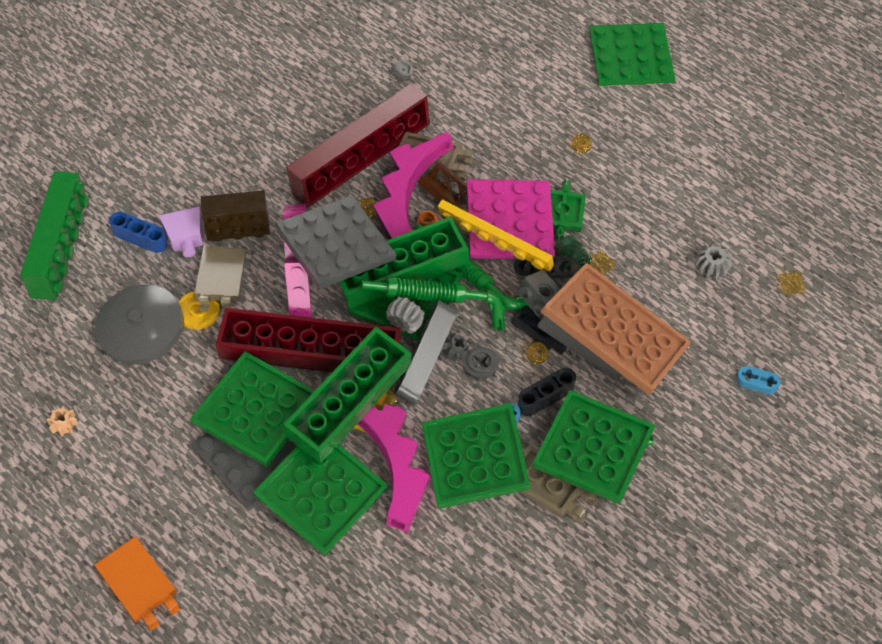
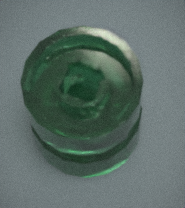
M574 235L563 237L553 247L555 256H566L575 259L579 263L580 269L586 263L590 265L592 261L590 254L582 247ZM567 262V263L564 265V268H565L567 271H569V269H570V263H569V262Z

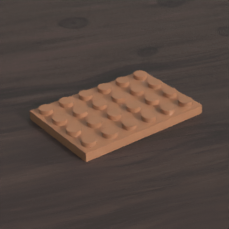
M588 263L562 287L541 311L542 314L648 395L652 393L691 343V341Z

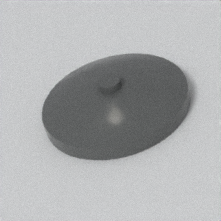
M155 285L132 286L118 292L104 304L96 319L95 334L103 351L112 359L125 364L147 363L163 356L176 344L183 330L184 315L178 300L168 290Z

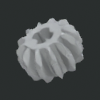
M711 243L709 247L704 245L697 252L695 265L696 268H699V274L706 272L707 278L713 275L716 280L719 275L724 277L731 269L732 255L728 254V248L722 249L721 244L716 247Z
M398 297L388 306L386 318L391 321V325L401 328L402 332L412 334L422 325L425 313L420 310V306L416 305L414 301L411 302L408 298Z

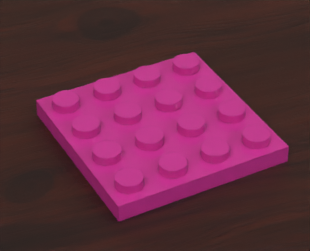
M467 179L468 213L555 256L550 181ZM468 232L470 259H518L512 252L500 250L493 242L489 240L483 241L475 233Z

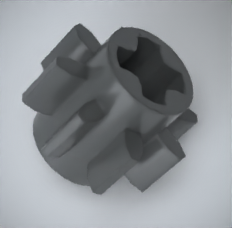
M453 333L451 336H447L441 350L445 358L452 359L455 362L458 358L463 359L467 355L465 350L469 345H467L464 336Z

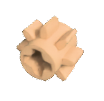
M64 406L61 409L52 410L51 418H47L51 432L54 434L58 431L61 437L65 433H73V425H78L76 418H74L76 416L74 411H67Z

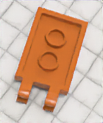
M136 536L94 565L135 623L142 618L152 631L160 625L151 612L163 603L172 616L181 610L176 600L172 597L177 593L175 587Z

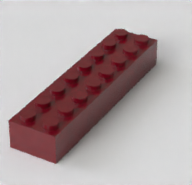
M410 84L286 167L292 195L309 208L398 147L405 132L417 134L430 125L427 95Z
M225 307L216 341V349L219 359L237 361L244 352H247L269 365L333 372L375 327L379 328L400 345L401 328Z

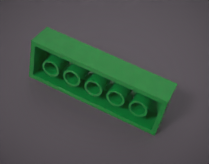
M53 172L20 273L30 298L56 300L58 293H62V279L64 275L68 274V260L74 254L73 243L78 240V227L84 221L83 210L89 204V196L85 193L84 182L81 181L79 173Z
M448 217L387 240L396 253L395 260L339 281L337 285L348 309L384 296V291L362 290L360 288L361 281L385 282L387 277L405 280L412 279L413 281L427 280L469 264V249L452 217Z
M375 327L283 424L285 436L321 464L411 366L412 353Z

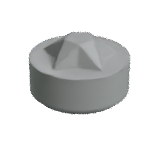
M399 60L394 65L393 72L398 78L406 80L412 75L413 67L408 61Z

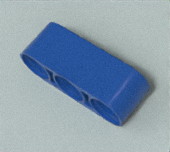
M124 212L113 213L109 218L112 232L119 239L155 253L163 252L168 246L163 228Z

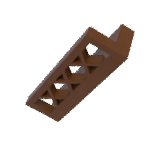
M436 162L430 175L421 176L418 184L439 202L444 200L467 212L465 198L467 194L466 183L441 162ZM439 170L444 173L445 182H440L435 178ZM452 182L458 184V194L452 192Z

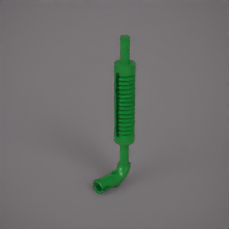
M417 224V225L414 227V230L419 229V228H421V227H423V226L420 225V224ZM469 259V264L453 269L462 273V277L478 291L490 290L499 295L506 309L515 311L521 310L525 306L529 307L526 301L519 295L514 298L504 295L493 285L494 279L471 259Z
M387 277L385 282L361 281L360 284L362 290L384 291V296L390 298L395 296L396 298L408 297V299L412 298L413 300L416 298L417 300L424 299L425 301L427 299L429 301H448L449 303L452 301L459 304L463 303L464 299L484 300L485 303L489 304V310H491V330L496 331V328L498 331L505 330L504 312L506 307L503 305L499 295L490 290H465L464 284L433 283V281H413L412 279L405 280Z

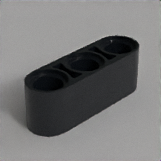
M553 256L554 266L550 272L547 271L546 273L550 278H572L580 270V266L575 259L566 256ZM516 259L514 262V270L518 275L527 277L541 271L526 259ZM528 262L529 269L525 272L524 265ZM569 262L570 269L565 272L564 265Z
M562 368L523 389L518 397L520 414L532 416L566 397L569 390H574L576 382L575 372L570 368ZM529 401L532 404H525L524 402Z

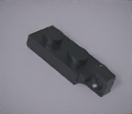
M525 306L511 319V323L544 348L546 347L548 350L552 348L560 355L567 350V346L538 328L537 325L540 322V318L528 306Z

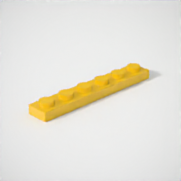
M441 200L438 209L441 218L452 217L454 223L458 224L462 230L475 233L483 241L489 240L493 242L497 248L512 252L520 260L526 259L539 270L545 269L550 272L554 266L552 255L444 200Z

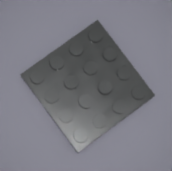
M352 195L276 222V230L318 290L391 262L396 258L394 250Z
M206 433L192 443L191 447L247 511H250L260 503L253 496V492L293 452L297 445L288 439L267 467L209 433Z

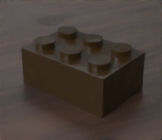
M265 190L201 196V214L207 241L219 242L223 239L233 238L240 240L244 237L254 236L260 238L270 235Z

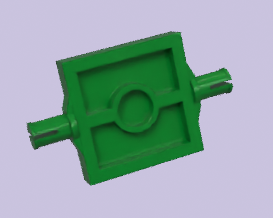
M566 180L562 182V190H550L553 229H556L555 239L557 241L559 234L560 241L564 239V231L581 232L586 195L570 191L571 182L569 180L567 186Z

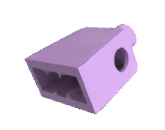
M199 207L159 215L163 230L173 251L182 250L184 257L194 256L196 254L195 247L203 245L202 217Z

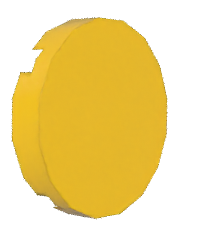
M195 291L184 295L178 301L184 315V326L188 329H205L213 325L219 317V301L210 300L209 311H200L199 299H195Z

